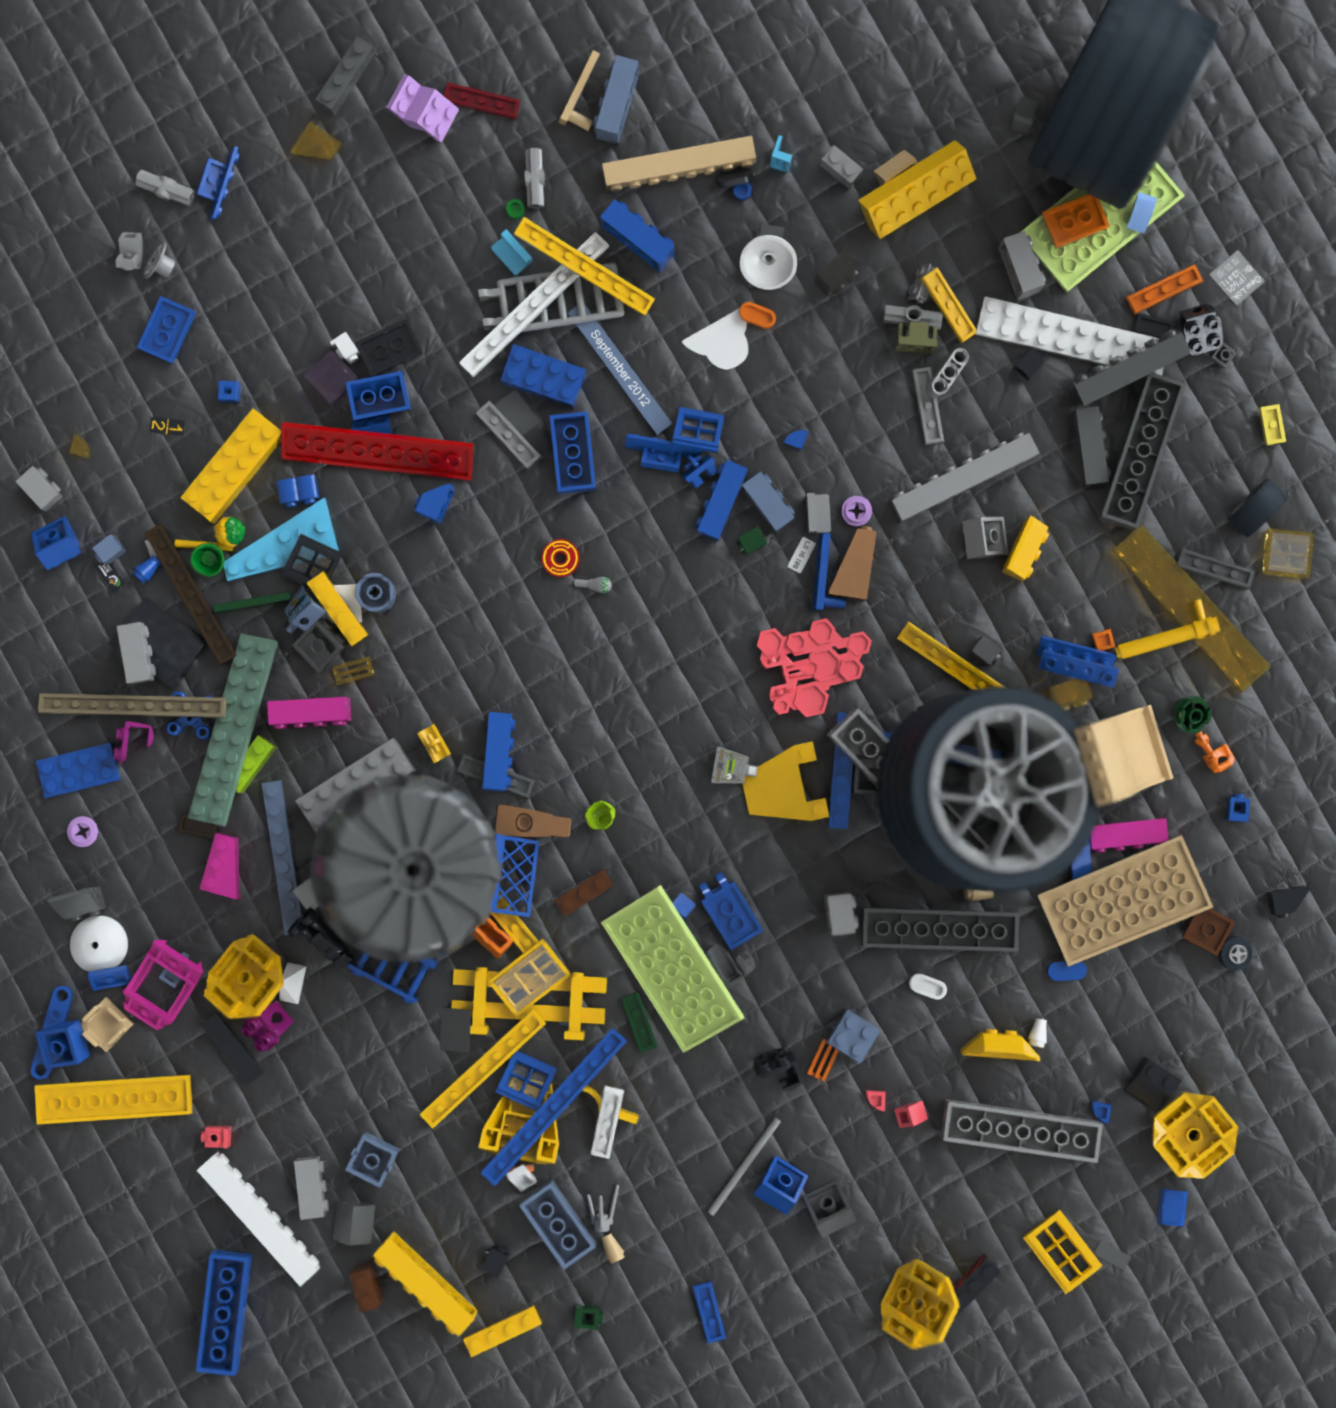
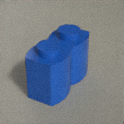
M315 475L276 481L280 504L285 505L286 508L296 507L297 503L304 502L305 505L314 504L317 499H320Z

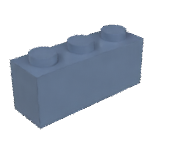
M759 472L744 483L742 489L773 531L777 533L794 520L795 517L793 515L795 512L789 504L787 506L782 501L784 497L778 489L774 490L770 485L772 481L769 476Z

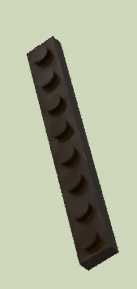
M162 524L144 533L219 664L223 665L234 659L237 655Z

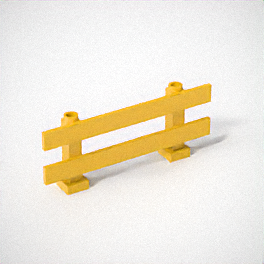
M476 967V970H453V985L474 986V1001L452 1000L451 1006L454 1009L471 1010V1017L473 1019L472 1024H470V1034L487 1035L489 1033V1025H485V1018L521 1020L532 1009L544 1021L569 1022V1030L566 1029L564 1031V1039L584 1040L585 1031L581 1030V1023L605 1024V1008L582 1007L583 992L606 993V977L584 976V973L572 972V976H569L552 989L555 991H571L569 1007L533 1004L516 1017L505 1003L486 1002L487 987H492L488 980L498 973L497 971H487V967ZM516 973V974H517L518 977L523 981L525 978H527V977H528L529 975H531L532 973ZM543 974L546 979L553 976L552 974ZM536 975L526 982L525 985L528 989H536L544 982ZM511 976L500 986L502 988H514L519 983Z

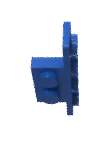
M237 146L230 148L225 164L211 158L206 159L195 195L213 201L208 220L212 221L216 217L219 218L222 212L220 205L222 199L224 200L228 193L226 186L233 177V164H236L239 158Z
M637 434L626 435L625 448L643 451L641 467L678 473L681 457L687 458L690 454L694 458L698 454L701 455L702 451L672 445V441L655 437L649 438Z

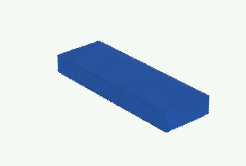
M707 1281L692 1285L707 1344L726 1339L712 1282Z

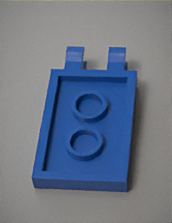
M720 872L715 875L720 883L715 889L710 891L706 882L698 886L705 896L701 900L702 904L728 947L732 950L762 932L763 928L735 882L728 883L723 873Z

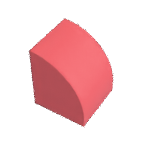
M923 1101L913 1102L894 1109L899 1128L912 1127L928 1120Z

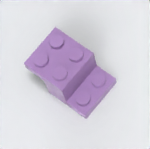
M406 74L403 75L386 106L388 110L408 126L425 131L438 142H442L459 111L454 104L437 90L421 86Z

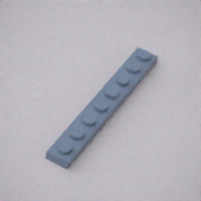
M282 780L262 783L284 933L289 935L287 933L288 929L303 915L301 902L293 893V890L298 887L283 785Z

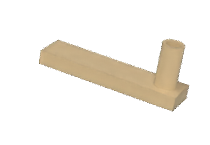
M592 51L560 117L559 123L566 125L567 121H570L587 131L589 130L593 120L577 113L573 108L600 53Z

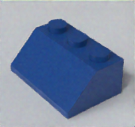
M402 371L345 382L353 420L412 409Z

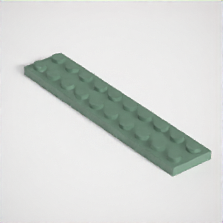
M240 634L235 652L237 656L233 659L222 697L227 699L226 717L216 718L188 818L226 827L278 642L275 640Z

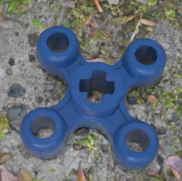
M176 691L172 694V696L178 697L179 695L181 697H187L186 694L181 691ZM180 717L176 721L169 722L166 726L167 733L172 736L180 735L183 728L188 725L195 728L196 736L200 740H208L212 735L211 728L203 724L202 717H195L194 719ZM174 725L177 727L175 732L172 730ZM205 729L206 735L202 736L201 732Z

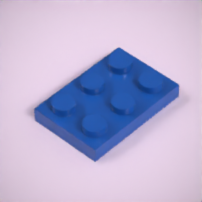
M160 296L137 348L174 364L197 312Z

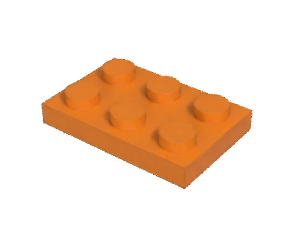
M1089 194L1042 212V217L1055 249L1110 227L1100 200Z

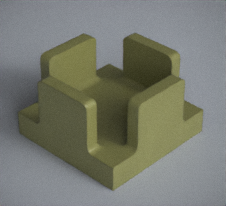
M910 322L909 329H906L905 336H902L903 323H899L897 326L895 351L933 354L937 347V326H933L931 338H928V323Z

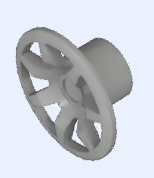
M166 242L160 243L150 256L144 269L143 277L145 279L149 278L154 271L164 277L171 273L175 261L164 255Z

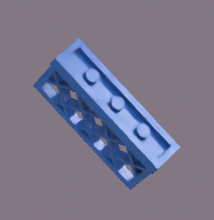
M496 834L494 838L499 862L502 864L508 858L514 865V868L507 873L502 868V873L504 874L502 879L506 877L512 887L504 892L499 886L500 882L497 883V888L491 902L492 912L530 917L540 841ZM505 840L512 841L517 847L510 854L504 848ZM525 844L534 845L533 853L529 856L522 850ZM519 850L525 859L517 865L511 855ZM527 861L531 866V872L525 876L519 866ZM517 869L523 878L514 884L508 875ZM523 880L529 885V889L525 894H522L517 888V885ZM514 888L520 897L512 903L506 893ZM501 897H504L509 903V906L504 910L497 909V901ZM521 899L526 904V912H519L514 906Z

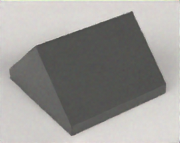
M337 1200L333 1240L346 1245L371 1244L376 1205Z

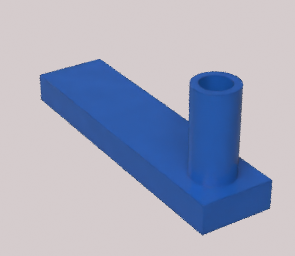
M830 533L819 534L812 610L821 611L824 607L844 609L846 605V598L825 596Z

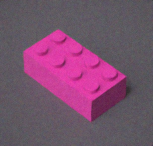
M348 697L267 702L268 724L274 726V729H289V725H293L294 728H308V724H313L316 727H325L327 723L331 722L332 725L341 726L347 725L346 722L351 721V704Z

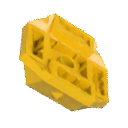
M254 934L233 941L209 971L204 997L230 1019L260 1016L284 985L280 956Z
M1182 1092L1153 1116L1152 1146L1178 1177L1204 1179L1234 1154L1239 1127L1213 1096ZM1196 1130V1137L1189 1139V1132Z

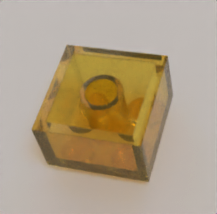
M1074 679L1043 689L1045 698L1049 697L1054 703L1060 704L1061 708L1066 710L1071 709L1070 705L1073 704L1074 707L1088 704V699L1093 698L1088 681Z

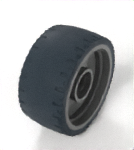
M1267 478L1239 503L1227 519L1240 533L1249 537L1276 513L1287 500V496L1275 483Z

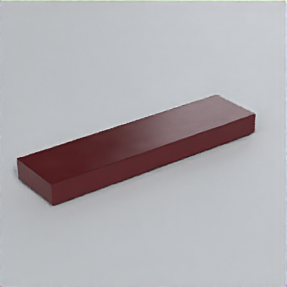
M449 82L446 84L443 95L454 105L514 120L517 119L521 103L519 99Z

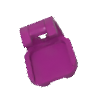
M127 721L124 727L117 729L116 741H120L122 747L115 748L114 760H118L122 765L123 761H126L129 727L149 729L147 747H150L154 739L151 726Z
M276 1001L267 1006L260 1016L248 1017L244 1021L241 1031L246 1037L251 1036L254 1039V1047L257 1051H269L280 1041L279 1036L294 1021ZM274 1013L281 1018L282 1021L280 1023L275 1022L273 1024L271 1022Z

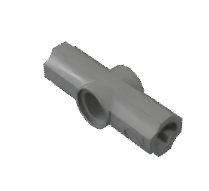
M530 148L525 153L528 208L539 209L544 207L543 187H545V175L542 163V149Z
M140 170L136 176V186L151 191L165 200L171 199L190 206L194 200L195 191L193 189L180 185L171 178L162 175L159 177L144 170Z
M886 305L883 323H903L909 329L910 322H923L929 324V329L937 326V330H940L943 312L921 310L918 306L905 308ZM909 316H915L917 319H911Z

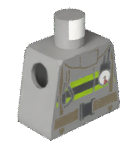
M717 747L711 783L745 784L746 776L757 777L758 766L748 765V756Z

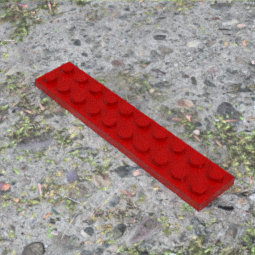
M283 422L281 425L282 459L463 480L472 479L474 443Z

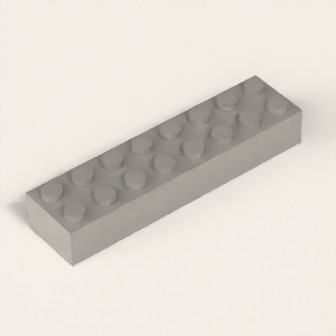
M946 1099L941 1139L949 1142L1098 1163L1103 1124L1095 1120Z

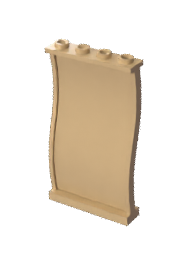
M1151 705L1074 729L1097 807L1116 802L1147 787L1173 779Z

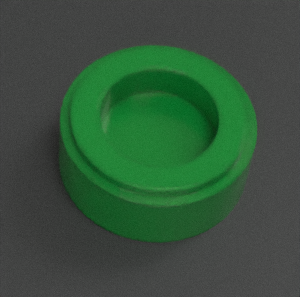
M512 199L506 205V213L511 219H520L525 213L524 204L518 199Z

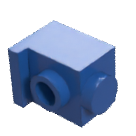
M1233 794L1232 797H1227L1225 820L1248 822L1250 799L1244 798L1243 794ZM1235 804H1237V805L1239 806V810H1238V811H1235V810H1234V805H1235Z

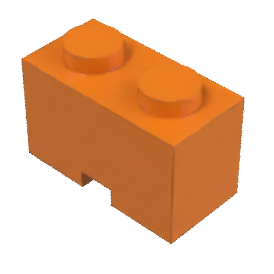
M489 917L484 925H479L471 933L497 960L513 943V940L503 930L501 931Z

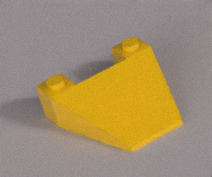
M813 741L794 745L758 766L757 777L746 776L745 784L742 785L750 815L807 821L830 817L826 798L806 802L798 764L817 760Z

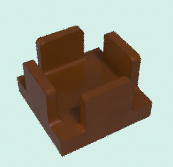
M1210 908L1187 918L1183 926L1185 931L1182 938L1218 956L1235 921Z

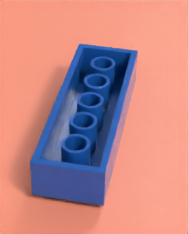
M215 1249L210 1253L196 1372L235 1376L239 1371L253 1255L251 1253Z

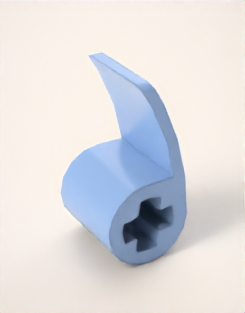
M1140 192L1137 193L1133 204V211L1127 225L1128 229L1140 233L1146 232L1157 197Z

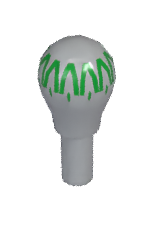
M598 577L590 580L575 579L574 582L575 587H587L602 594L609 592L612 587L611 581L607 577Z

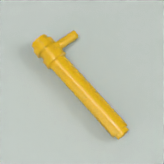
M1201 599L1195 600L1193 603L1198 620L1193 621L1189 625L1119 644L1115 648L1117 658L1126 659L1197 638L1199 640L1205 638L1206 635H1216L1217 632H1220L1218 620L1216 617H1206Z

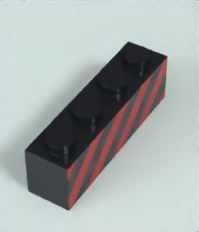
M985 1254L952 1286L959 1304L953 1321L1001 1273L1000 1269Z

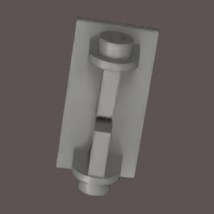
M930 263L922 264L917 269L916 279L909 289L908 300H917L916 303L921 305L927 301L929 292L920 278L935 268Z

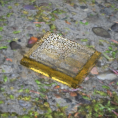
M1268 528L1265 541L1263 574L1309 579L1314 533Z

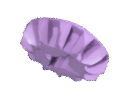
M852 496L844 502L841 512L843 519L849 525L857 527L869 521L872 515V507L866 498ZM856 503H858L859 510L865 511L859 513L857 519L854 513L848 511L855 509Z
M85 816L73 819L67 828L69 840L78 847L90 846L97 840L99 833L97 824L92 818ZM80 826L82 828H90L86 832V837L84 835H77L81 831Z

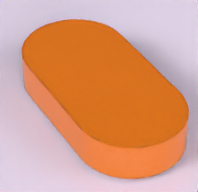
M752 302L743 303L739 309L740 318L747 323L763 329H769L775 324L776 316L770 309Z

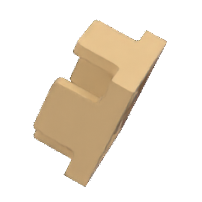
M106 997L82 1019L81 1025L84 1031L82 1035L94 1047L100 1046L105 1052H108L134 1023Z

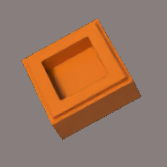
M1111 629L1091 634L1095 649L1104 651L1116 647Z

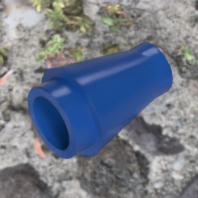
M152 556L135 567V571L132 573L144 584L150 580L161 562L155 556Z

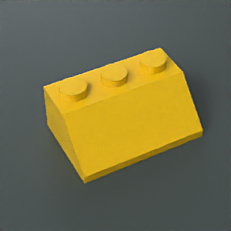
M1031 515L1024 520L1002 569V573L1020 581L1030 578L1034 569L1031 565L1034 560H1038L1041 554V550H1039L1041 543L1045 544L1049 533H1047L1048 526Z

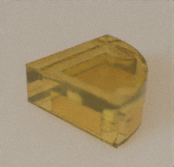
M74 435L70 454L90 459L88 444L81 437Z

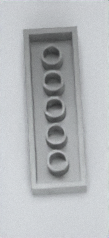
M392 738L295 801L316 833L318 827L323 824L337 804V801L351 790L379 777L395 774L411 775L416 770L398 741Z

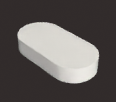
M916 973L909 979L910 988L924 996L939 1000L947 993L946 985L935 978Z

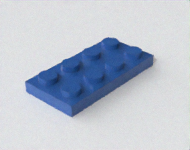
M112 743L36 761L44 798L121 780L117 761L114 760Z

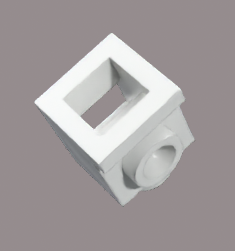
M346 332L330 341L334 349L338 347L335 351L341 360L345 358L348 364H352L358 359L360 352Z

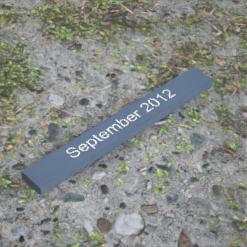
M585 305L586 315L591 314ZM577 306L568 312L569 317L579 316ZM597 321L575 324L655 434L658 436L672 426V422Z

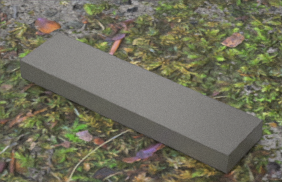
M931 367L912 370L924 444L943 443L944 437L937 398H930L926 394V386L933 377Z
M490 401L476 412V415L527 470L541 457Z

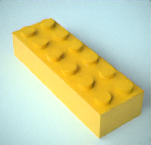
M954 140L862 197L858 202L870 230L881 239L977 178L966 149Z
M252 408L180 498L215 524L281 443V430Z
M394 1231L377 1248L373 1254L375 1257L374 1261L380 1267L384 1266L388 1269L389 1275L395 1281L399 1280L406 1292L409 1294L413 1293L418 1298L417 1301L424 1308L427 1306L432 1311L431 1314L436 1320H442L446 1324V1329L451 1334L460 1336L473 1322L478 1310Z

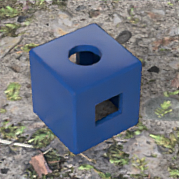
M219 381L218 400L221 403H240L241 384L237 381Z

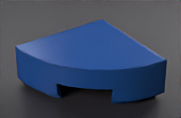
M799 430L791 433L785 439L784 444L802 450L809 431Z
M1091 1101L1094 1115L1100 1121L1109 1124L1112 1105Z

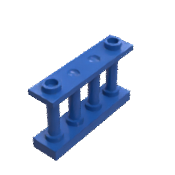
M1041 635L1036 655L1041 656L1038 669L1114 688L1119 673V668L1113 667L1116 654Z
M362 953L356 965L351 962L347 967L351 969L350 972L358 977L363 975L402 996L401 1000L406 1003L412 1004V1002L416 1003L419 1000L414 994L426 971L430 970V968H436L439 961L435 958L420 960V968L407 992L397 987L409 962L400 963L390 983L380 978L388 961L380 959L372 974L363 969L369 955Z

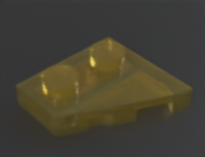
M310 121L290 152L294 155L333 160L342 143Z

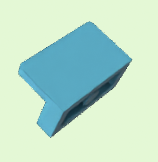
M779 135L771 157L770 167L788 173L792 155L780 151L783 136Z
M506 229L501 233L502 238L491 249L508 269L517 276L533 261L527 251Z

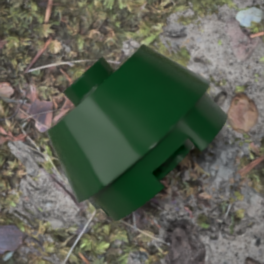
M1199 696L1184 697L1174 704L1172 718L1181 731L1185 733L1201 732L1200 729L1206 723L1209 724L1211 709L1208 708L1206 701Z

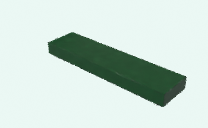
M285 592L215 604L213 607L215 613L221 614L290 602L293 595Z

